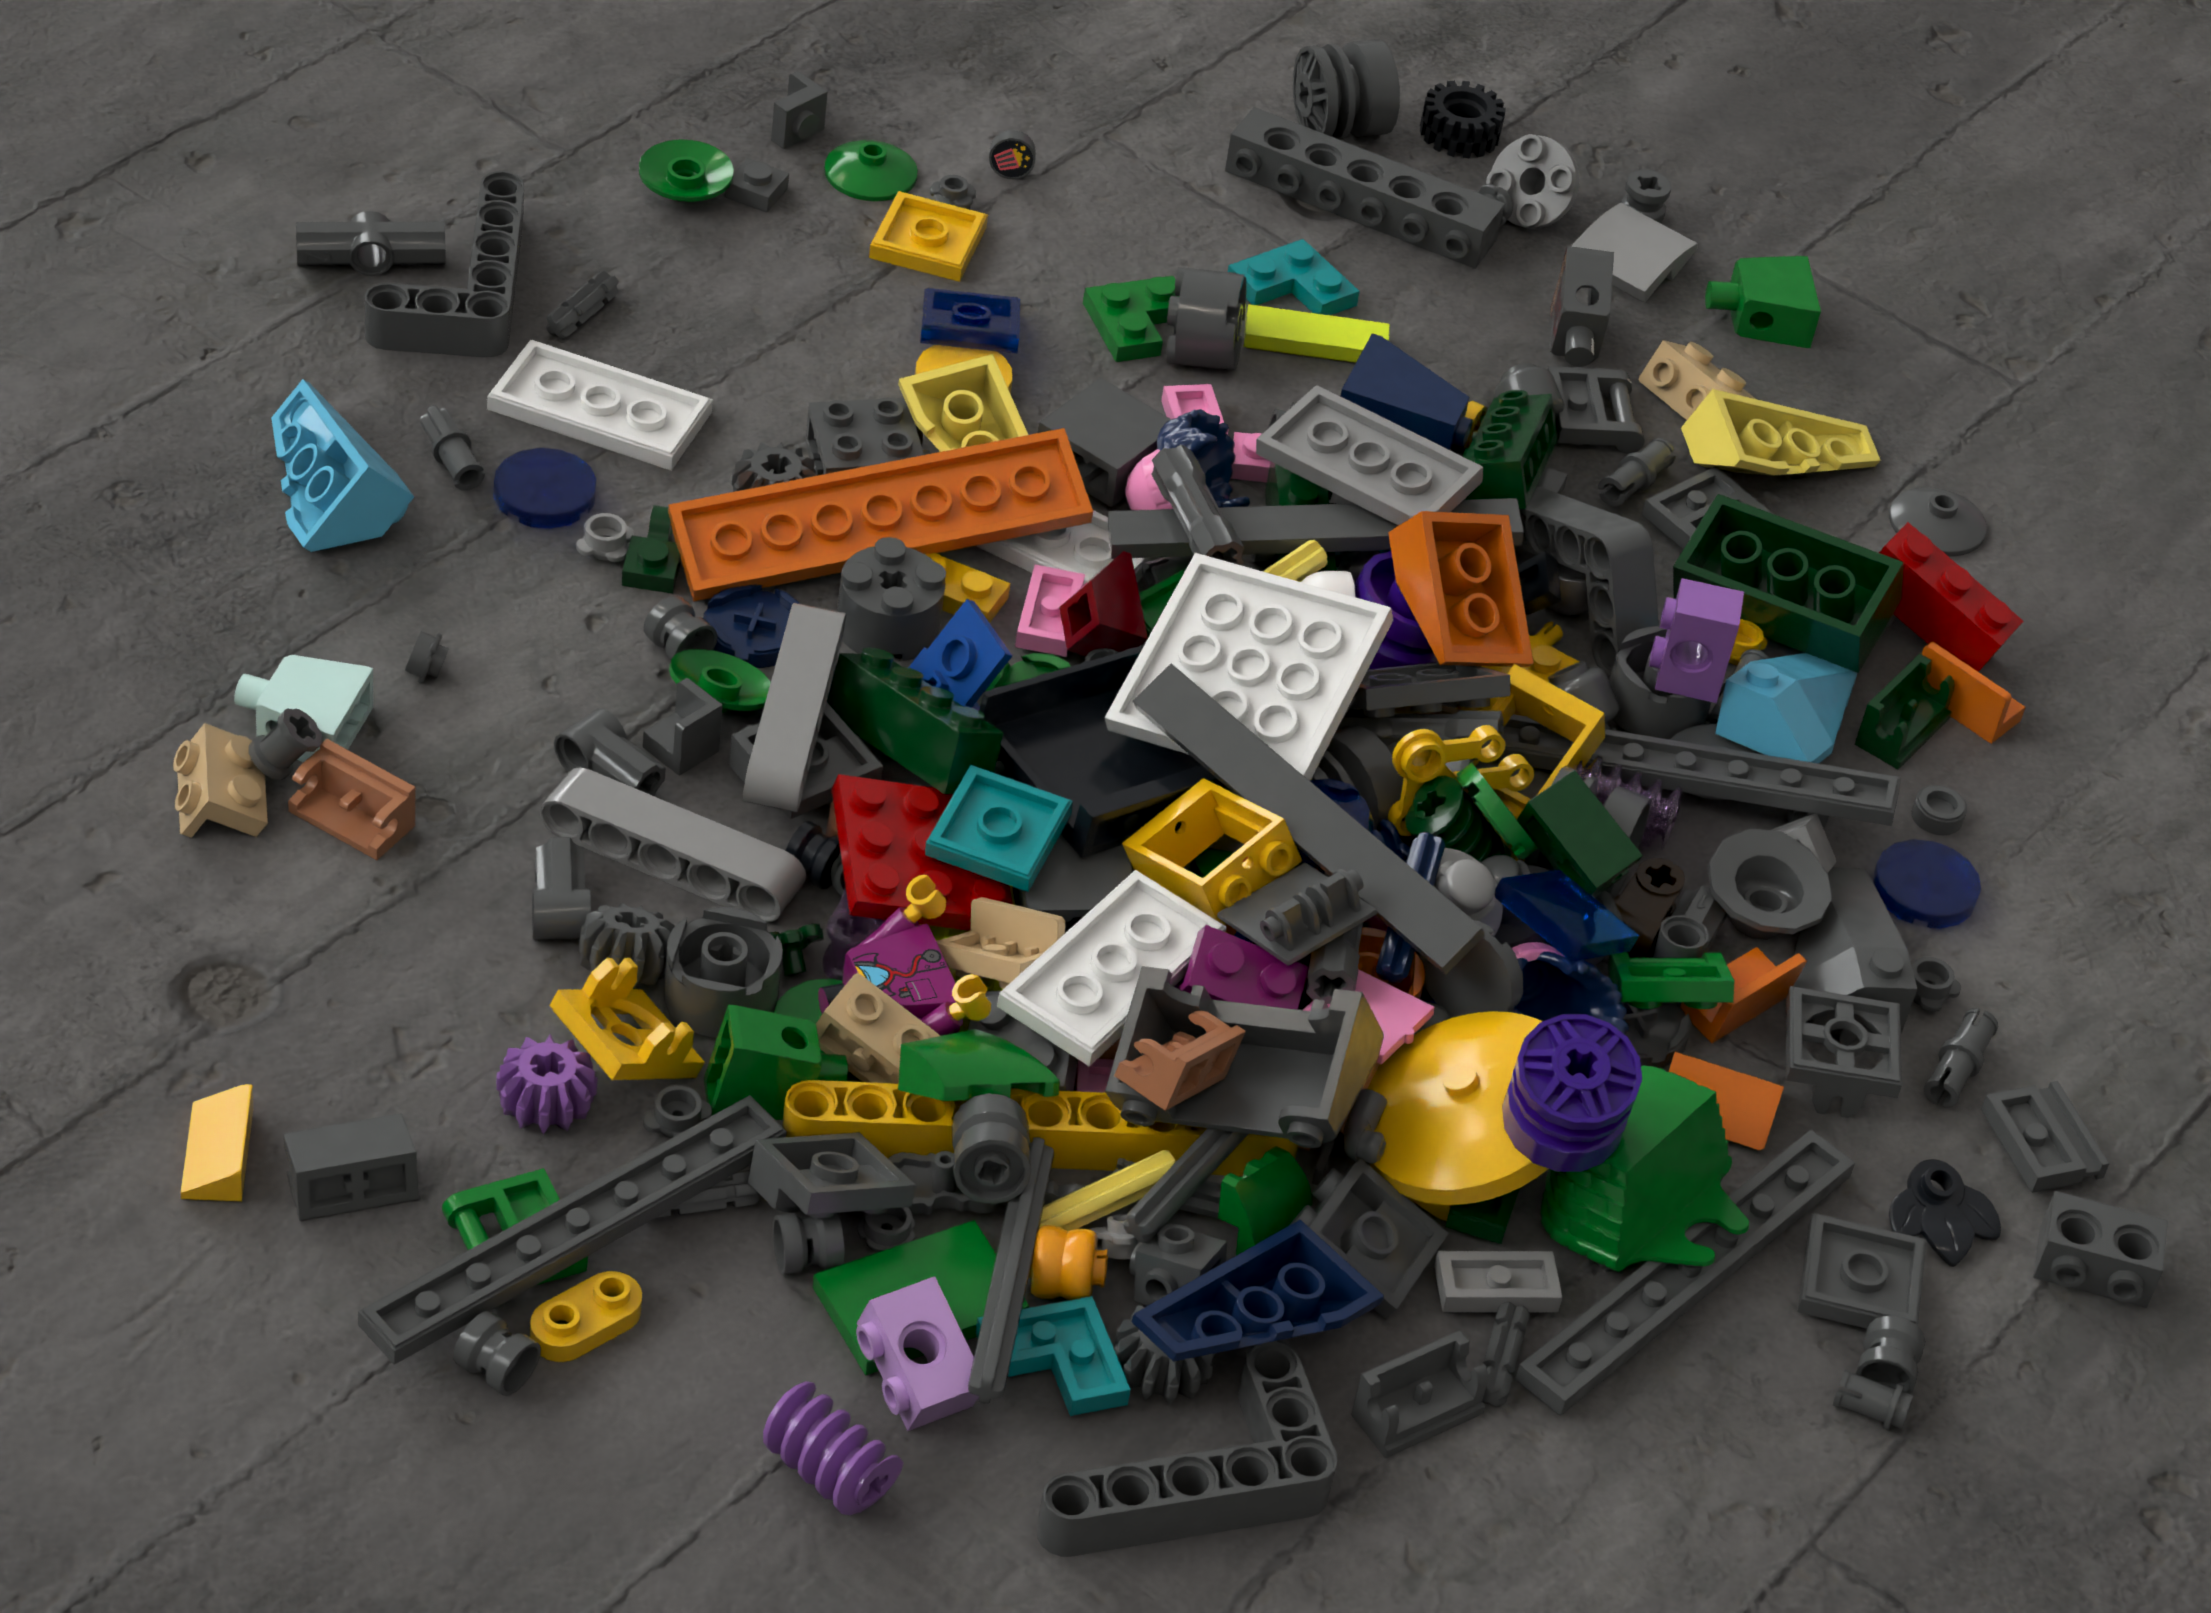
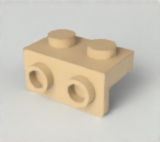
M1663 340L1639 376L1640 383L1686 420H1688L1712 389L1756 399L1743 389L1746 385L1744 379L1726 368L1718 369L1711 363L1713 355L1702 346L1691 341L1685 346Z
M204 723L191 741L186 740L180 745L173 763L174 771L178 774V793L175 800V809L179 811L180 834L192 838L206 819L255 837L268 824L265 775L255 766L249 755V745L252 740Z
M981 897L971 902V931L936 942L948 968L956 970V976L962 978L966 975L974 974L981 979L990 978L998 980L999 987L1004 989L1065 934V920L1062 916Z

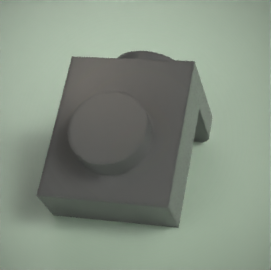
M799 71L790 74L787 97L774 102L771 141L782 149H786L824 130L828 91Z

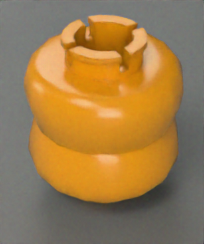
M1053 1225L1041 1226L1036 1234L1029 1273L1031 1293L1040 1299L1062 1297L1067 1300H1074L1092 1296L1094 1285L1101 1286V1288L1105 1286L1108 1249L1098 1250V1238L1092 1230L1074 1229L1066 1231Z

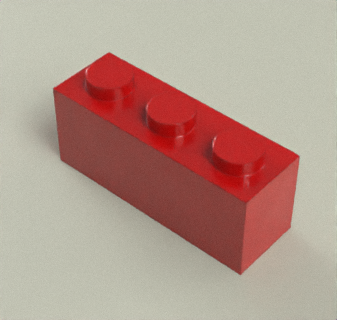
M1909 522L1879 552L1904 562L1902 599L1893 614L1927 644L1930 642L1936 643L1978 672L2024 622L2004 602L1996 598L1975 580L1967 570L1960 567Z

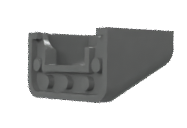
M1142 966L1105 1089L1112 1103L1121 1110L1120 1115L1123 1119L1140 1126H1152L1156 1121L1285 1138L1296 1145L1307 1148H1318L1322 1143L1333 1141L1336 1138L1378 1060L1384 1039L1383 1031L1363 992L1334 989L1329 1007L1325 1000L1314 999L1311 1011L1212 1000L1204 986L1193 985L1191 993L1181 991L1170 984L1172 973L1169 969ZM1195 1011L1209 1012L1231 1028L1238 1025L1246 1031L1225 1079L1166 1111L1114 1076L1120 1062L1124 1060L1133 1061L1144 1055L1134 1047V1043L1140 1039H1152L1163 1045L1171 1041L1174 1034L1179 1031L1194 1036L1195 1039L1206 1034L1203 1027L1195 1025L1188 1018L1189 1014Z

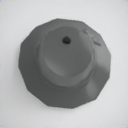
M1749 828L1726 837L1721 841L1707 865L1711 895L1727 912V917L1734 927L1753 939L1768 940L1781 933L1795 934L1819 924L1832 900L1828 873L1809 848L1782 831Z

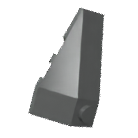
M1832 867L1828 872L1832 900L1821 923L1799 931L1794 955L1800 953L1807 960V963L1793 987L1899 1003L1902 1034L1917 992L1908 949L1867 870L1863 868ZM1864 1026L1867 1032L1874 1033L1871 1029Z

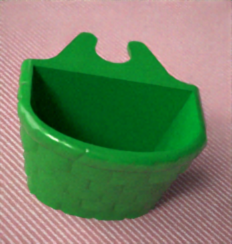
M1643 1065L1641 1066L1642 1082L1618 1149L1602 1164L1582 1172H1557L1549 1169L1541 1203V1224L1551 1239L1561 1246H1565L1568 1250L1586 1256L1588 1259L1617 1272L1633 1263L1641 1261L1709 1266L1715 1261L1714 1250L1689 1241L1685 1236L1689 1227L1697 1223L1710 1222L1718 1224L1729 1233L1736 1235L1746 1233L1749 1230L1748 1218L1721 1187L1723 1177L1731 1168L1732 1157L1728 1155V1141L1725 1140V1129L1722 1125V1116H1720L1716 1091L1699 1086L1693 1081L1672 1072H1666L1661 1068Z

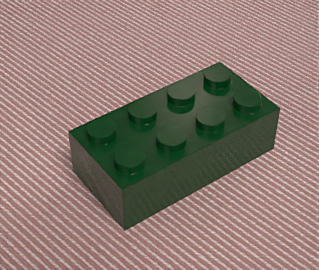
M1717 494L1673 566L1674 599H1676L1681 578L1743 591L1744 596L1740 619L1753 622L1759 626L1765 638L1859 673L1902 599L1904 562Z

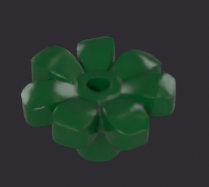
M818 923L804 925L799 929L787 930L781 933L776 931L769 932L775 940L778 936L782 943L784 976L807 972L802 950L806 949L813 942L824 940L823 930Z

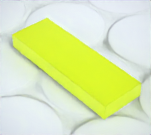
M1248 304L1243 347L1356 363L1372 333L1382 336L1389 341L1390 324Z

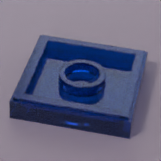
M935 288L924 290L920 343L1018 353L1020 331V299L1018 297Z
M1561 870L1501 878L1495 888L1494 896L1499 902L1570 961L1631 951L1640 936Z

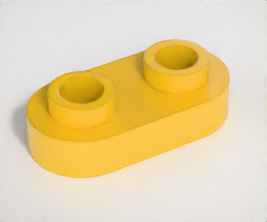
M606 1271L593 1275L540 1304L534 1310L530 1320V1338L539 1343L541 1347L540 1356L554 1362L572 1361L634 1327L641 1316V1287L635 1279L625 1273ZM560 1320H563V1321H567V1322H569V1323H567V1324H557L556 1322H558V1321H560Z

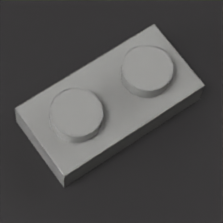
M1553 1251L1437 1252L1434 1269L1442 1312H1498L1499 1306L1505 1302H1511L1515 1306H1524L1528 1312H1559L1563 1297Z

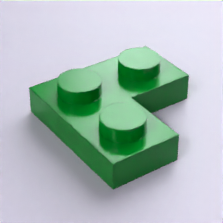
M1174 276L1109 283L1084 289L1083 305L1115 362L1161 356L1163 340L1154 324L1167 323L1169 300L1171 296H1175L1176 279Z

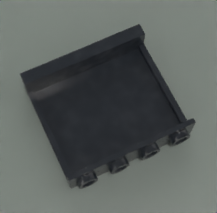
M1144 645L983 692L979 711L985 715L984 720L1003 732L998 761L1004 763L1005 770L1015 781L1073 801L1072 814L1061 835L1081 858L1122 845L1126 839L1202 778L1232 792L1189 754L1108 731L1105 716ZM1181 821L1176 824L1175 828L1181 826Z

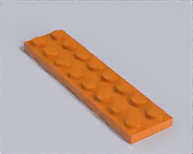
M1065 428L668 504L671 528L693 602L710 599L717 593L733 587L757 584L765 588L841 573L844 564L852 555L863 549L875 546V543L881 538H897L906 547L923 554L942 553L1088 524L1092 522L1093 509Z

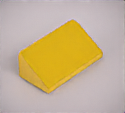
M252 1084L240 1085L193 1102L181 1186V1199L242 1202L253 1117Z

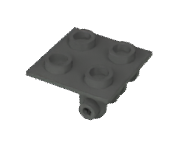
M1303 863L1256 890L1250 896L1237 901L1233 906L1218 912L1217 916L1220 920L1289 966L1377 914V909L1359 898L1358 891L1363 889V881L1354 869H1350L1347 872L1339 869L1332 876L1327 877L1307 863Z

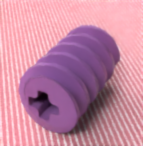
M807 1381L800 1383L787 1391L774 1406L763 1431V1443L772 1453L781 1454V1459L789 1468L797 1469L798 1474L806 1483L815 1485L816 1490L824 1499L833 1500V1505L841 1514L853 1515L860 1513L886 1494L900 1475L904 1463L898 1455H891L882 1460L886 1450L882 1441L873 1440L864 1445L867 1440L868 1431L863 1425H855L848 1429L851 1417L845 1409L831 1413L833 1400L830 1396L821 1394L812 1399L816 1390L815 1384Z

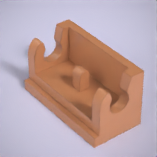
M329 739L322 742L320 749L301 764L292 777V780L300 785L306 784L303 788L297 790L288 801L289 812L375 860L383 856L415 827L416 787Z
M1195 1011L1189 1014L1188 1018L1195 1025L1203 1027L1206 1034L1195 1039L1194 1036L1179 1031L1174 1034L1171 1041L1163 1045L1152 1039H1140L1134 1043V1047L1144 1055L1133 1061L1124 1060L1120 1062L1114 1076L1166 1111L1225 1079L1246 1032L1238 1025L1231 1028L1209 1012Z

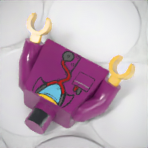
M919 875L915 877L906 889V896L911 904L906 909L899 907L876 931L846 953L842 983L819 988L818 1000L821 1014H823L852 976L858 973L940 1036L958 1033L963 1025V1018L965 1016L971 1020L979 1021L989 1015L991 1002L985 995L988 988L981 978L970 974L962 977L955 983L929 925H919L918 923L921 917L933 919L941 916L946 908L945 897L939 890H935L936 885L929 876Z

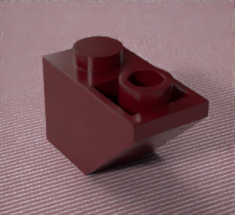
M1125 551L1120 553L1059 607L1068 651L1086 656L1092 650L1103 648L1122 652L1130 648L1139 647L1148 639L1131 553Z

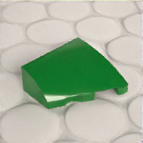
M973 1029L901 1044L898 1090L941 1101L969 1100L974 1096L988 1093L1005 1095L1010 1098L1012 1088L1038 1093L1044 1097L1059 1095L1060 1080L1038 1059L1011 1042L983 1031Z
M1278 1146L1265 1152L1260 1160L1253 1159L1246 1163L1242 1178L1233 1173L1225 1176L1221 1182L1218 1219L1238 1228L1236 1256L1288 1227L1306 1205L1312 1206L1311 1188L1307 1177L1294 1157L1288 1151Z

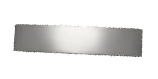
M792 604L747 768L743 802L798 812L841 649L846 613L803 604Z
M580 767L569 771L540 808L542 822L556 836L570 837L578 846L724 907L751 912L765 922H773L779 918L806 879V872L802 863L789 852L590 769Z

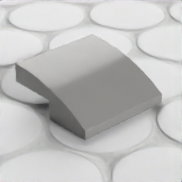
M1619 203L1591 224L1573 243L1572 247L1614 252L1612 285L1646 302L1665 278L1671 281L1696 252L1698 243L1631 207Z

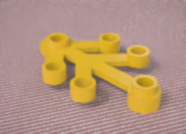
M1482 725L1476 728L1469 738L1442 741L1436 732L1429 729H1419L1405 735L1397 743L1392 754V763L1395 770L1400 776L1404 777L1401 797L1399 801L1390 807L1388 813V820L1395 825L1399 835L1412 836L1406 828L1405 821L1401 822V820L1407 815L1409 808L1412 806L1415 793L1425 782L1431 781L1437 776H1448L1456 779L1458 777L1456 774L1460 771L1452 772L1445 765L1448 762L1477 758L1484 763L1497 760L1505 750L1506 744L1503 737L1491 725ZM1492 740L1488 746L1481 748L1485 742ZM1511 754L1505 757L1498 767L1477 769L1493 790L1508 788L1511 791H1521L1527 788L1534 779L1533 767L1520 754ZM1520 769V771L1515 776L1511 777L1514 771ZM1463 788V790H1464L1466 793L1469 792L1467 788H1466V789ZM1501 837L1502 841H1503V842L1506 844V846L1510 849V848L1512 847V845H1511V844L1507 845V843H1506V842L1504 841V839ZM1510 849L1512 858H1514L1516 861L1522 860L1518 859Z

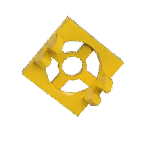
M606 958L591 972L582 989H558L549 1006L611 1080L696 1078L702 1069L705 1061L692 1047L694 1036L692 1028L686 1022H680L675 1028L642 989H633L637 982L638 966L631 958H624L619 965L613 958ZM616 1014H630L642 1029H636L632 1025L622 1022ZM591 1015H594L603 1025V1030L598 1027ZM613 1033L625 1036L626 1038L630 1039L635 1044V1046L622 1042Z

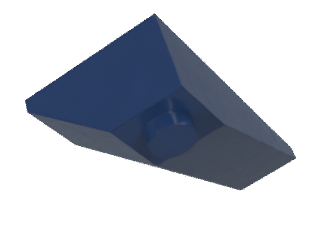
M1300 1219L1134 1313L1131 1322L1174 1362L1341 1328L1380 1305L1384 1295Z

